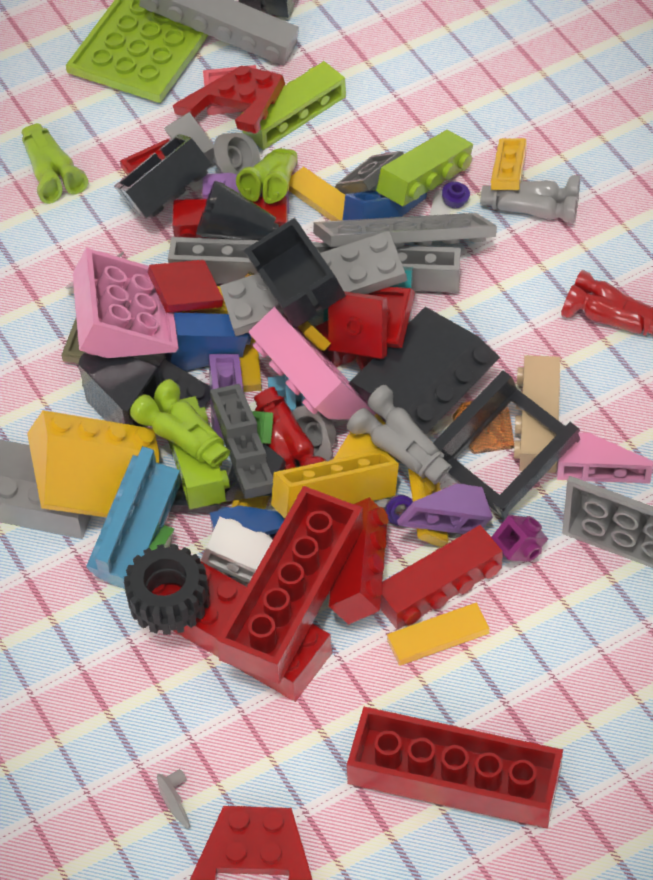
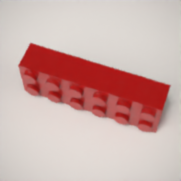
M302 487L216 640L219 661L274 683H281L363 530L362 507L309 487Z
M201 561V564L203 563L206 569L210 593L209 607L205 608V615L202 619L196 618L197 624L192 628L187 625L184 627V632L172 631L219 658L216 640L245 591L246 586ZM166 583L155 588L152 593L161 596L171 595L179 591L183 586L176 583ZM312 624L280 684L242 669L239 670L296 702L332 655L331 634Z
M363 706L346 765L347 784L548 829L561 773L564 749Z

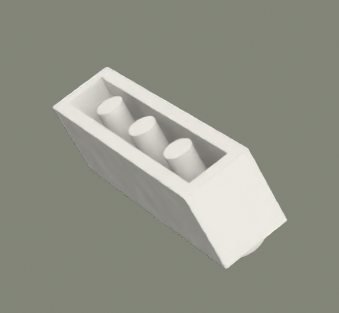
M219 517L200 561L249 583L273 540L263 532H254L243 527L236 520Z

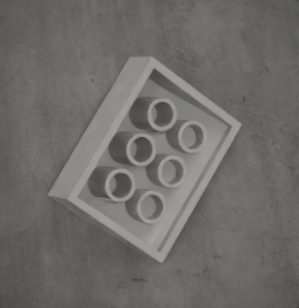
M0 440V523L83 539L92 515L42 509L30 446Z
M569 476L566 488L562 534L653 568V506Z

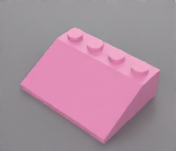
M87 247L85 248L73 272L80 351L105 358L172 353L177 351L178 342L174 313H166L148 275L149 266Z
M275 307L249 331V334L256 340L253 344L254 348L264 358L267 355L270 356L272 361L269 365L280 376L285 374L289 378L285 382L296 395L300 393L304 395L305 399L302 403L314 415L319 411L327 419L349 420L361 408L368 409L373 415L377 414L368 406V402L348 384V379L322 350L313 344L298 328H294L289 319Z

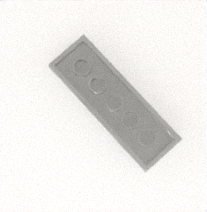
M477 213L313 222V233L329 245L331 249L390 231L395 247H403L404 243L414 242V244L422 246L431 245L432 241L440 240L446 244L459 243V239L485 242L486 238L496 237L497 226Z
M390 231L320 253L336 276L343 291L368 294L407 281L406 273ZM258 273L220 285L235 336L248 333L273 307L287 317Z

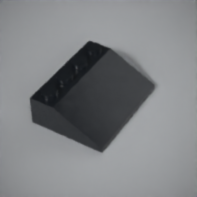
M425 306L408 323L402 348L387 347L386 357L382 359L373 358L348 384L367 402L371 394L378 387L387 385L393 392L394 407L406 410L426 435L493 366L500 356L479 336Z

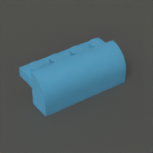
M142 446L139 455L132 456L86 565L87 569L96 577L125 589L124 576H127L126 569L128 565H134L133 558L137 555L141 557L144 555L143 550L149 548L160 529L164 526L182 483L180 470L156 463L153 449Z

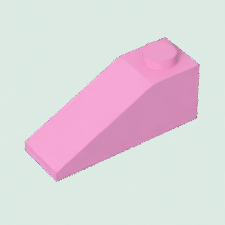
M580 432L578 434L581 440L578 443L575 442L557 461V480H568L569 476L583 481L650 484L653 469L652 460L591 433Z

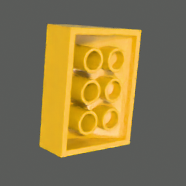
M42 410L27 432L42 509L107 518L132 456H138L143 446L154 450L156 463H159V449L155 432L152 428Z

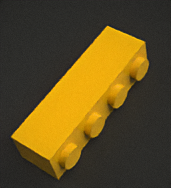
M376 450L277 471L273 474L271 505L286 518L303 486L351 504L360 502L368 497L373 501L393 497L396 495L399 463L387 452Z

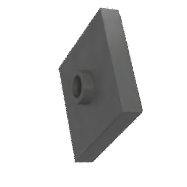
M396 151L370 156L335 184V188L343 194L370 191L378 184L381 167L402 156L404 152Z

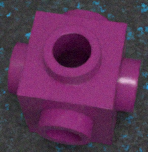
M508 515L491 536L508 560L530 562L537 558L542 552L543 545L548 540L547 536L541 531V524L531 516Z

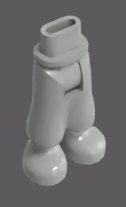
M580 175L570 176L564 188H559L555 181L547 180L521 181L520 190H491V186L483 185L480 205H490L493 210L527 213L551 220L561 218L565 222L575 223L579 202Z
M387 385L378 387L368 399V406L386 420V424L380 423L366 408H361L349 419L347 429L351 433L356 435L370 434L371 441L375 446L395 457L410 470L419 474L422 479L427 477L433 484H437L451 468V465L443 459L444 454L423 433L407 411L400 407H394L393 392Z

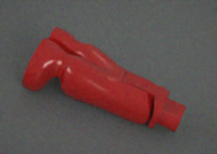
M585 270L579 272L574 285L571 286L565 299L561 316L571 318L579 309L585 310L586 317L595 322L612 325L636 334L643 332V335L646 337L649 333L653 335V307L626 295L606 281L595 280L590 272Z
M269 387L254 396L257 405L255 411L273 413L271 444L266 443V445L284 458L286 461L284 470L296 468V460L299 461L300 467L326 461L323 457L314 456L312 442L300 427L285 398L278 395L275 387Z

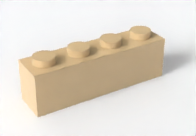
M524 355V367L517 368V385H523L521 392L559 421L561 357ZM523 410L521 416H515V434H521V439L514 441V459H520L519 471H523L556 436ZM557 462L547 473H556Z

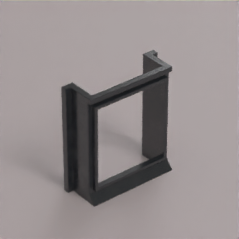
M502 370L433 443L444 454L443 459L451 465L447 475L458 484L482 487L490 510L505 520L512 508L570 447L581 439L578 434L580 429L571 421L566 426L519 391L512 376ZM512 401L556 436L499 495L456 459Z

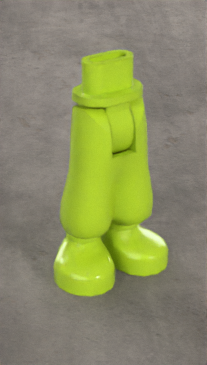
M36 123L22 129V142L31 161L34 175L37 181H39L37 194L42 202L47 204L54 203L61 197L62 183L58 175L61 176L63 185L70 194L82 193L87 188L88 178L85 172L74 166L70 156L60 148L47 128H43L41 124Z
M283 148L274 149L253 167L243 168L236 176V186L240 193L248 200L257 201L263 191V199L268 204L281 200L289 190L291 174L298 163L297 152Z
M173 380L163 381L156 389L154 399L149 395H142L135 400L130 410V415L134 421L145 426H152L153 431L158 436L175 443L184 451L197 458L199 462H207L212 467H215L229 457L230 450L224 446L223 439L200 417L188 402L179 401L180 387Z

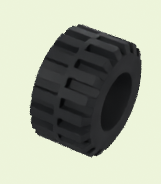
M164 544L157 545L155 550H151L150 547L143 550L144 555L142 557L137 555L133 558L134 565H128L126 569L127 576H124L125 593L133 619H138V624L142 628L149 626L150 632L155 634L159 630H163V635H171L172 630H177L178 633L185 631L184 627L187 625L192 628L197 624L196 618L202 619L204 617L205 608H208L210 603V593L204 564H201L197 554L191 555L190 549L184 547L182 550H179L178 545L171 544L170 548H164ZM166 583H176L183 586L179 591L171 595L161 596L152 593L155 588Z

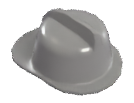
M224 133L219 135L214 142V158L212 162L216 164V167L222 173L238 175L243 168L253 167L260 162L256 143L244 133Z
M305 405L297 407L292 413L312 442L314 456L323 457L326 461L331 460V447L336 440V430L333 422L319 412L314 415ZM296 460L297 466L300 467L299 461Z

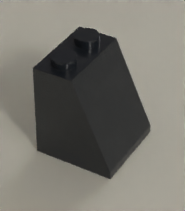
M86 352L83 353L79 359L78 368L80 369L86 401L105 421L148 427L134 421L130 415V410L135 400L142 395H149L154 399L155 391L160 385L157 366L130 356L105 358L98 355H90Z

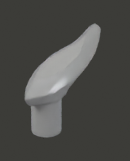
M178 769L167 777L163 774H157L158 788L166 806L174 817L186 829H189L191 826L187 814L181 804V797L175 789L176 786L186 781L184 772Z

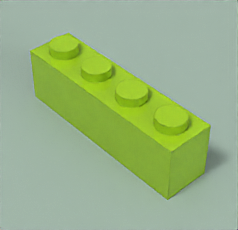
M325 61L321 62L283 87L275 103L269 105V114L266 120H261V129L257 134L242 131V133L251 137L258 147L265 150L346 97L345 77Z
M446 129L381 167L376 192L401 206H405L413 200H417L426 192L435 189L444 181L450 180L459 172L466 170L472 162L471 153L474 144Z
M196 396L179 400L188 402L208 424L205 407L199 408ZM168 440L176 469L180 470L182 488L189 510L226 502L225 489L229 488L230 485L226 470H220L222 462L215 467H212L207 462L201 463L197 458Z

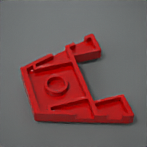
M241 65L172 106L175 115L184 116L190 112L194 118L211 103L243 110L244 112L235 119L237 129L257 134L261 129V120H266L269 114L268 107L277 100L285 85L283 74Z
M223 806L190 880H217L218 873L289 876L288 880H313L292 808Z

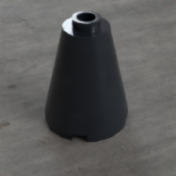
M214 181L196 234L201 235V237L218 239L260 240L279 228V224L275 223L276 217L222 182Z

